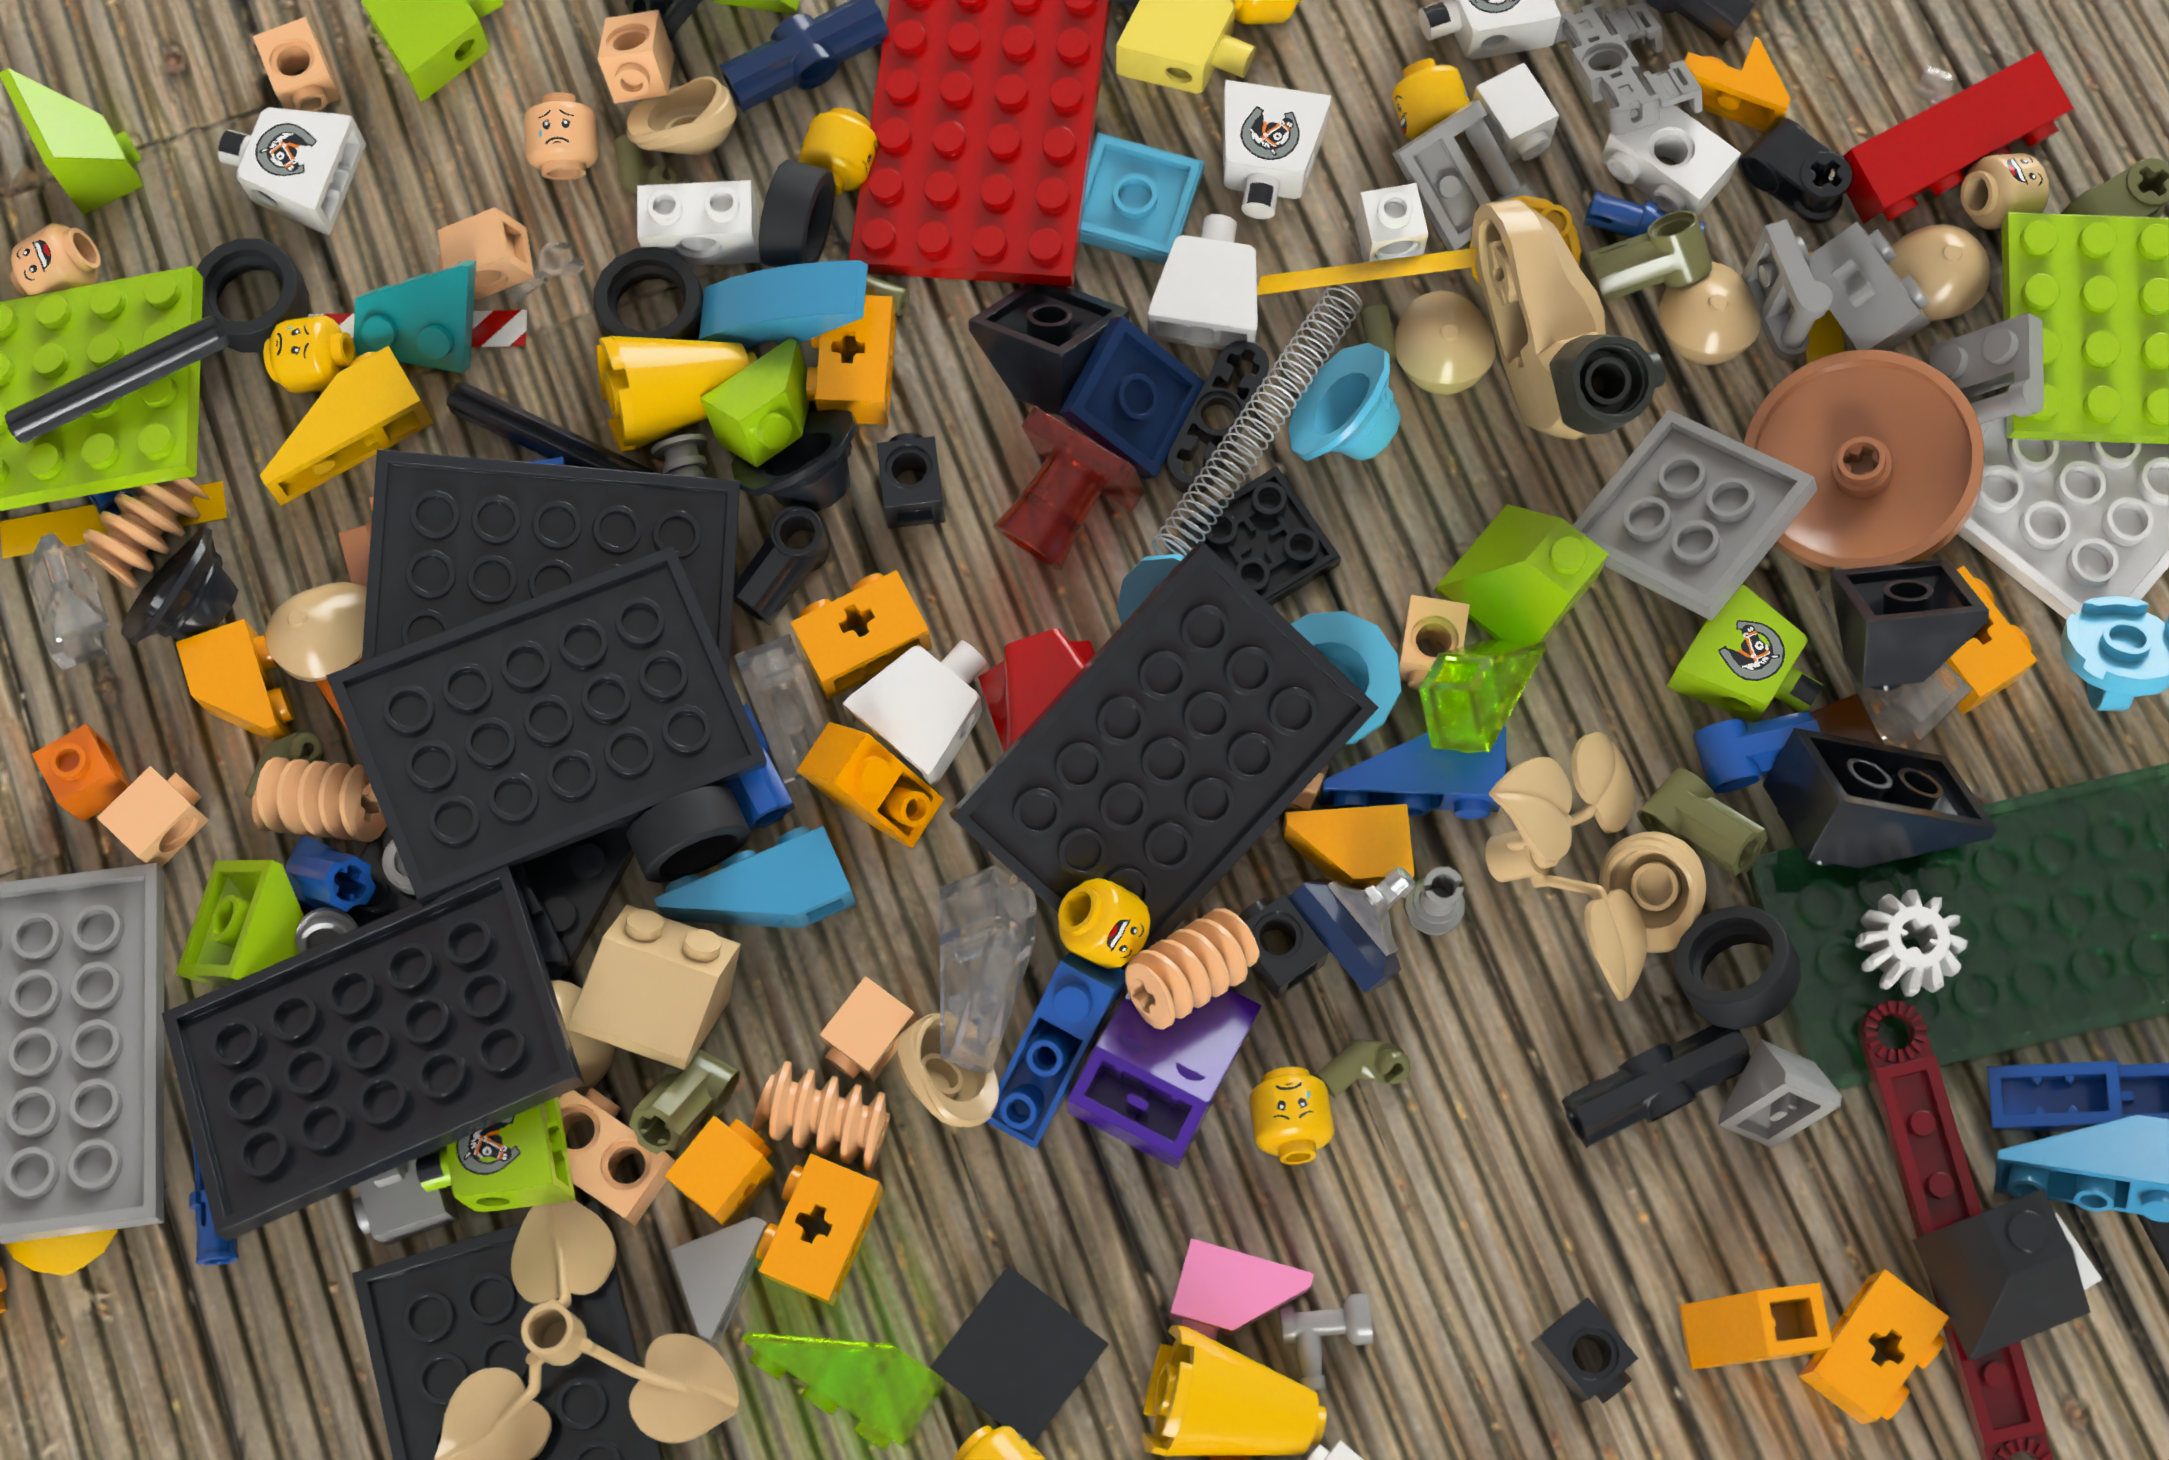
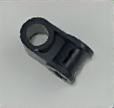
M1784 117L1776 118L1738 160L1741 173L1754 187L1769 193L1794 211L1801 219L1810 223L1827 222L1837 216L1843 204V194L1846 193L1852 181L1851 167L1841 155L1834 153L1810 136L1798 123ZM1832 169L1836 171L1834 179L1830 178ZM1809 196L1813 197L1811 206L1807 205Z

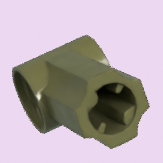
M1677 211L1664 215L1651 223L1647 233L1589 252L1604 302L1662 282L1670 287L1691 285L1702 280L1712 271V262L1698 216L1691 211Z
M1683 768L1675 769L1637 812L1640 823L1648 832L1667 833L1683 840L1696 853L1733 876L1741 872L1747 873L1760 858L1764 844L1768 840L1765 828L1718 801L1713 790L1701 778Z
M700 1048L686 1070L667 1064L659 1083L633 1110L629 1126L634 1130L638 1138V1144L655 1154L663 1150L675 1151L705 1116L711 1119L713 1116L717 1117L722 1112L736 1089L740 1078V1071Z

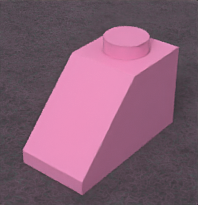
M1191 1238L1169 1319L1181 1322L1180 1326L1189 1327L1216 1341L1218 1333L1231 1336L1307 1293L1314 1273Z

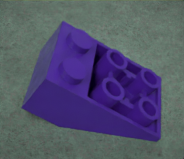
M1228 989L1227 992L1218 997L1211 996L1210 1002L1200 1008L1193 1007L1192 1013L1184 1018H1175L1172 1025L1161 1030L1154 1028L1143 1019L1136 1010L1128 991L1094 1048L1067 1100L1068 1113L1178 1170L1262 1005Z

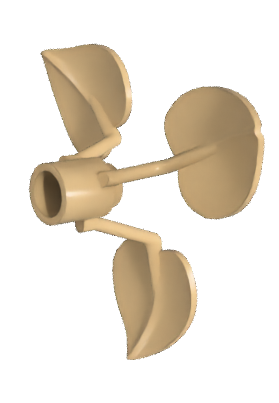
M1592 732L1583 735L1578 740L1571 758L1574 785L1580 797L1586 802L1584 807L1580 811L1569 815L1572 806L1571 786L1563 769L1553 759L1537 757L1518 764L1506 773L1489 792V796L1507 812L1518 830L1491 836L1486 844L1485 857L1491 875L1499 882L1530 877L1534 888L1549 886L1587 894L1592 897L1593 900L1588 902L1584 910L1586 934L1594 956L1618 1001H1624V999L1630 996L1638 981L1647 953V932L1636 903L1627 892L1621 889L1612 890L1606 894L1605 889L1601 885L1549 875L1551 868L1556 866L1559 860L1569 851L1572 841L1571 827L1589 820L1594 815L1600 828L1605 833H1615L1627 825L1633 812L1635 801L1633 780L1623 755L1608 735L1601 732Z
M576 1200L532 1206L521 1225L511 1258L512 1280L517 1291L526 1301L537 1305L525 1316L521 1327L523 1342L531 1351L525 1359L529 1365V1385L525 1388L524 1382L516 1373L498 1367L481 1369L467 1377L455 1390L448 1403L444 1415L441 1439L434 1460H534L547 1443L552 1429V1420L548 1411L542 1405L533 1401L541 1390L542 1364L547 1362L555 1366L567 1365L575 1361L581 1353L588 1354L633 1378L639 1379L630 1394L629 1409L639 1429L650 1438L660 1442L682 1443L693 1440L735 1415L740 1406L739 1388L736 1378L724 1358L708 1343L692 1335L672 1333L659 1336L653 1340L646 1353L645 1368L637 1366L587 1339L583 1323L568 1311L567 1308L571 1305V1294L587 1295L593 1293L607 1280L614 1267L616 1258V1244L613 1234L607 1224L596 1213Z

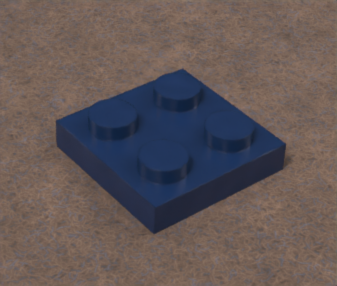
M1122 315L1111 318L1059 414L1141 478H1155L1167 458L1169 450L1205 381Z

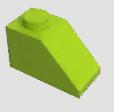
M792 338L787 339L700 398L717 443L755 467H759L803 435L810 401L807 400L806 396L807 368L796 340Z

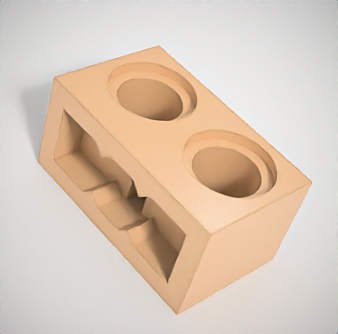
M590 1088L584 1097L574 1090L562 1094L559 1098L565 1139L570 1127L578 1121L591 1120L595 1127L594 1136L588 1145L580 1149H570L567 1146L573 1184L636 1226L668 1179L664 1175L676 1161L665 1152L666 1150L655 1154L640 1146L635 1132L615 1118L621 1108L593 1088ZM630 1154L643 1155L645 1170L642 1176L633 1183H619L616 1177V1169L619 1162Z

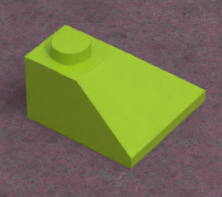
M9 68L0 72V78L43 162L83 216L144 186L134 165L143 160L126 131L116 135L102 114Z
M1507 504L1438 583L1434 592L1447 601L1470 604L1468 618L1523 661L1527 662L1597 580L1609 553L1563 518Z
M273 860L215 861L176 970V975L223 987L300 953L295 937L298 925L304 914L283 864Z

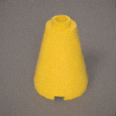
M626 336L599 338L600 344L596 345L599 386L602 401L608 400L613 418L607 419L616 447L620 452L633 451L707 419L708 417L700 398L757 360L755 353H746L744 346L738 342Z
M1172 1325L1168 1332L1176 1340L1173 1346L1161 1343L1148 1382L1143 1414L1155 1417L1154 1434L1142 1432V1443L1145 1452L1159 1456L1304 1455L1311 1444L1318 1445L1325 1430L1327 1414L1326 1408L1319 1406L1318 1395L1314 1390L1189 1327Z

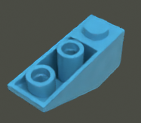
M810 826L793 829L778 838L777 846L758 854L754 850L737 853L722 862L721 870L702 878L698 874H691L676 879L665 887V894L654 898L656 906L663 917L674 921L799 929L857 904L824 826L811 830Z
M2134 1115L1998 1150L1994 1191L2011 1194L2017 1198L2026 1193L2043 1189L2048 1200L2077 1204L2079 1207L2089 1211L2115 1210L2144 1215L2158 1222H2169V1119Z

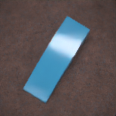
M860 260L787 265L735 276L704 287L699 340L738 342L744 346L745 350L769 340L781 344L787 339L792 338L799 344L859 320L864 315L868 264Z

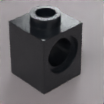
M903 433L892 437L888 442L877 443L883 505L888 529L945 522L935 436L923 437L916 433ZM908 470H917L925 475L921 481L912 485H905L897 481L899 475Z
M1285 894L1272 903H1269L1265 897L1261 898L1239 915L1253 934L1259 949L1258 960L1251 968L1276 1000L1325 965L1329 951ZM1280 930L1291 938L1293 948L1285 954L1274 955L1262 947L1259 938L1267 931Z
M1588 1297L1576 1304L1530 1342L1579 1403L1590 1400L1595 1395L1602 1404L1607 1402L1632 1381V1378L1625 1370L1639 1359ZM1578 1339L1592 1340L1600 1347L1603 1354V1363L1597 1373L1585 1372L1575 1363L1573 1348Z

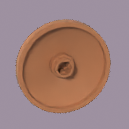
M1864 349L1845 351L1828 355L1802 366L1782 380L1766 396L1755 412L1744 439L1745 445L1815 477L1817 492L1774 545L1800 564L1830 574L1832 570L1922 562L1948 544L1966 523L1977 503L1984 479V441L1979 421L1968 399L1947 376L1936 368L1911 356L1891 351Z

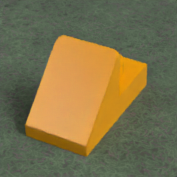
M1755 36L1742 70L1727 66L1725 62L1716 57L1699 56L1691 52L1687 53L1684 62L1702 88L1704 111L1762 132L1776 118L1784 117L1791 98L1758 37Z

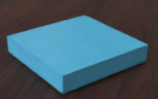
M1098 132L1091 151L1079 242L1165 265L1175 238L1184 233L1204 173L1205 161Z

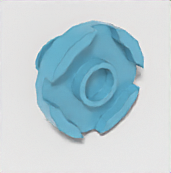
M2120 596L2092 598L2084 602L2081 612L2075 615L2070 614L2061 635V654L2070 669L2087 682L2088 701L2093 710L2126 711L2130 708L2134 697L2159 694L2169 688V616L2165 623L2158 617L2146 613L2149 603L2139 599Z

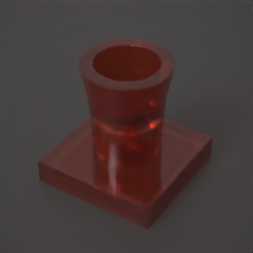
M1034 406L1021 426L1036 454L1046 460L1022 494L998 519L993 527L1010 542L1036 559L1057 570H1062L1081 526L1101 493L1133 512L1145 492L1133 465Z

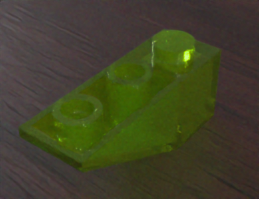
M1487 639L1439 653L1419 687L1431 748L1458 750L1462 753L1490 752L1546 649L1545 641Z
M745 1332L741 1339L744 1343L755 1349L748 1359L749 1362L778 1381L782 1379L786 1371L790 1372L807 1384L801 1394L802 1397L831 1416L834 1415L839 1406L843 1407L861 1419L854 1431L884 1451H887L892 1441L905 1449L907 1448L947 1385L944 1378L890 1343Z

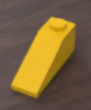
M389 346L378 352H367L358 356L348 368L337 373L260 474L264 485L280 506L376 455L377 449L385 450L434 423Z

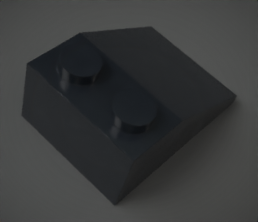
M1794 728L1763 783V787L1776 806L1779 816L1785 821L1799 844L1802 854L1812 862L1823 866L1838 864L1863 868L1992 839L1997 831L1996 826L1947 756Z

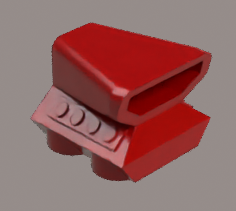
M1051 629L1019 639L1004 647V661L978 676L1004 753L1095 655L1090 640L1068 641L1060 629Z

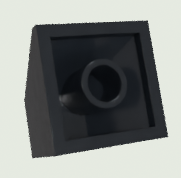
M1026 283L969 319V331L1014 398L1034 405L1045 413L1061 416L1059 412L1111 318L1122 315L1129 320L1130 309L1067 286Z
M1949 559L1830 571V586L1844 660L1863 688L1887 691L1897 689L1902 684L1924 682L1989 620V609Z
M2043 1189L2026 1193L1912 1240L1946 1315L1949 1316L1948 1320L1967 1361L1974 1360L2091 1313L2073 1250Z

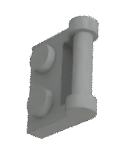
M1479 99L1465 104L1448 118L1392 153L1409 184L1417 183L1422 207L1448 251L1457 250L1471 241L1474 213L1481 204L1491 203L1454 138L1462 131L1466 134L1500 194L1493 202L1523 195L1534 197L1526 182L1519 183L1483 119L1487 113Z
M1785 219L1765 225L1741 277L1748 284L1756 299L1761 318L1760 324L1773 353L1779 359L1789 362L1795 361L1803 355L1809 343L1808 333L1816 319L1825 315L1832 303L1833 297L1827 285L1813 279L1809 270L1810 257L1806 244L1800 237L1795 238L1788 220ZM1792 303L1794 311L1789 319L1787 311Z
M2030 313L1930 346V366L1947 376L1962 391L1966 398L2010 385L2008 392L1970 403L1980 425L2013 414L2023 418L2039 413L2043 409L2042 320Z

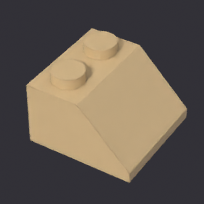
M626 905L601 940L571 1016L569 1030L686 1070L730 1001L741 944L720 937L709 930L697 929L662 917L654 911Z

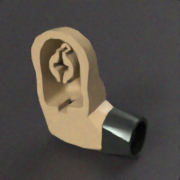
M1510 199L1481 204L1474 213L1471 233L1472 247H1479L1476 271L1487 302L1501 360L1524 423L1549 436L1576 440L1592 434H1607L1639 416L1651 403L1655 388L1664 385L1665 370L1660 355L1656 351L1646 352L1636 341L1624 336L1606 335L1604 309L1598 293L1581 271L1553 223L1520 200Z

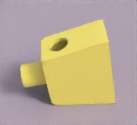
M1139 0L1116 44V74L1198 94L1205 90L1216 67L1244 78L1253 61L1256 46L1232 37L1235 6L1230 0Z

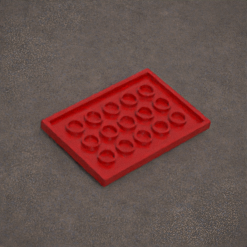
M890 0L886 20L889 35L883 39L870 120V128L874 131L879 144L868 177L860 184L848 261L860 260L868 264L867 274L1073 287L1112 0Z

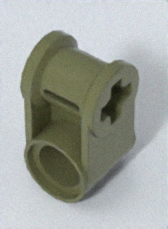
M2146 158L2138 161L2105 183L2095 185L2079 195L2060 214L2160 218L2165 205L2169 203V163L2157 158Z

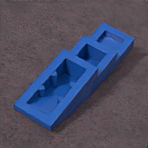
M2118 1061L1987 1066L1992 1130L2071 1132L2134 1115L2169 1119V1063L2118 1065Z

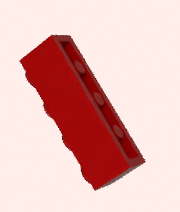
M2041 50L1851 148L1842 156L1849 163L1852 170V181L1846 194L1863 224L1881 215H1884L1889 223L1916 208L1918 203L1915 197L1931 190L1936 198L1962 184L1965 179L1962 172L1970 169L1979 159L1986 156L2012 154L2009 148L2023 140L2029 149L2059 132L2055 122L2074 108Z

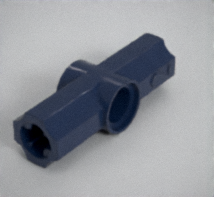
M850 0L814 19L808 14H797L789 17L774 29L769 41L719 65L730 94L737 106L744 112L794 86L803 90L821 86L835 75L839 69V63L883 42L884 37L889 35V31L881 11L874 0Z

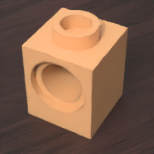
M659 10L605 18L597 58L614 104L668 96L675 55Z
M306 17L253 36L273 90L284 109L318 112L327 104L341 99L321 46ZM306 69L303 73L292 76L297 71Z
M496 207L437 230L441 251L438 256L440 271L466 260L476 261L474 299L476 300L534 278L527 228Z
M1417 595L1410 596L1405 613L1398 656L1401 681L1408 682V686L1414 690L1426 693L1441 692L1443 688H1454L1461 668L1470 604ZM1423 639H1434L1443 645L1446 653L1439 657H1429L1419 650L1416 643Z
M151 766L97 817L139 859L146 864L157 863L161 868L209 821L194 806L202 798L199 793L176 772L166 780Z
M865 976L820 1033L825 1046L830 1049L825 1059L852 1080L861 1072L874 1082L896 1054L900 1033L917 1021L914 1011Z

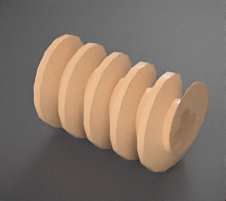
M188 478L133 487L138 498L118 493L114 501L122 516L103 511L99 515V520L107 533L104 534L87 529L83 533V537L92 551L85 552L119 581L131 589L137 590L140 585L130 570L136 567L152 572L155 567L146 552L151 549L167 555L170 549L161 536L163 532L166 531L183 537L186 532L176 517L179 514L198 519L201 516L192 501L195 496L211 501Z
M273 757L265 763L260 771L251 807L253 821L259 831L372 842L379 838L387 827L363 765H355L351 768L349 764L345 763L330 765L328 762L314 761L310 764L308 760L303 759L289 761L287 758Z
M1214 909L1204 915L1202 919H1196L1185 926L1184 929H1179L1172 933L1166 940H1160L1149 947L1148 950H1143L1133 956L1125 970V983L1130 998L1143 1019L1154 1028L1164 1030L1174 1023L1175 1018L1182 1019L1192 1013L1193 1007L1200 1008L1210 1002L1211 996L1218 997L1227 992L1229 986L1235 987L1245 981L1248 973L1247 967H1251L1257 962L1259 949L1250 929L1237 914L1228 909Z
M785 1061L775 1075L769 1077L759 1099L751 1129L758 1133L769 1120L770 1138L781 1141L793 1127L794 1147L805 1148L816 1135V1149L818 1155L828 1156L836 1145L840 1143L841 1162L851 1164L863 1150L865 1170L872 1171L886 1136L890 1113L886 1112V1095L884 1092L879 1091L871 1103L866 1106L862 1104V1085L855 1084L847 1096L842 1098L839 1097L838 1077L832 1076L823 1089L818 1090L815 1089L814 1069L809 1068L797 1083L792 1081V1062Z

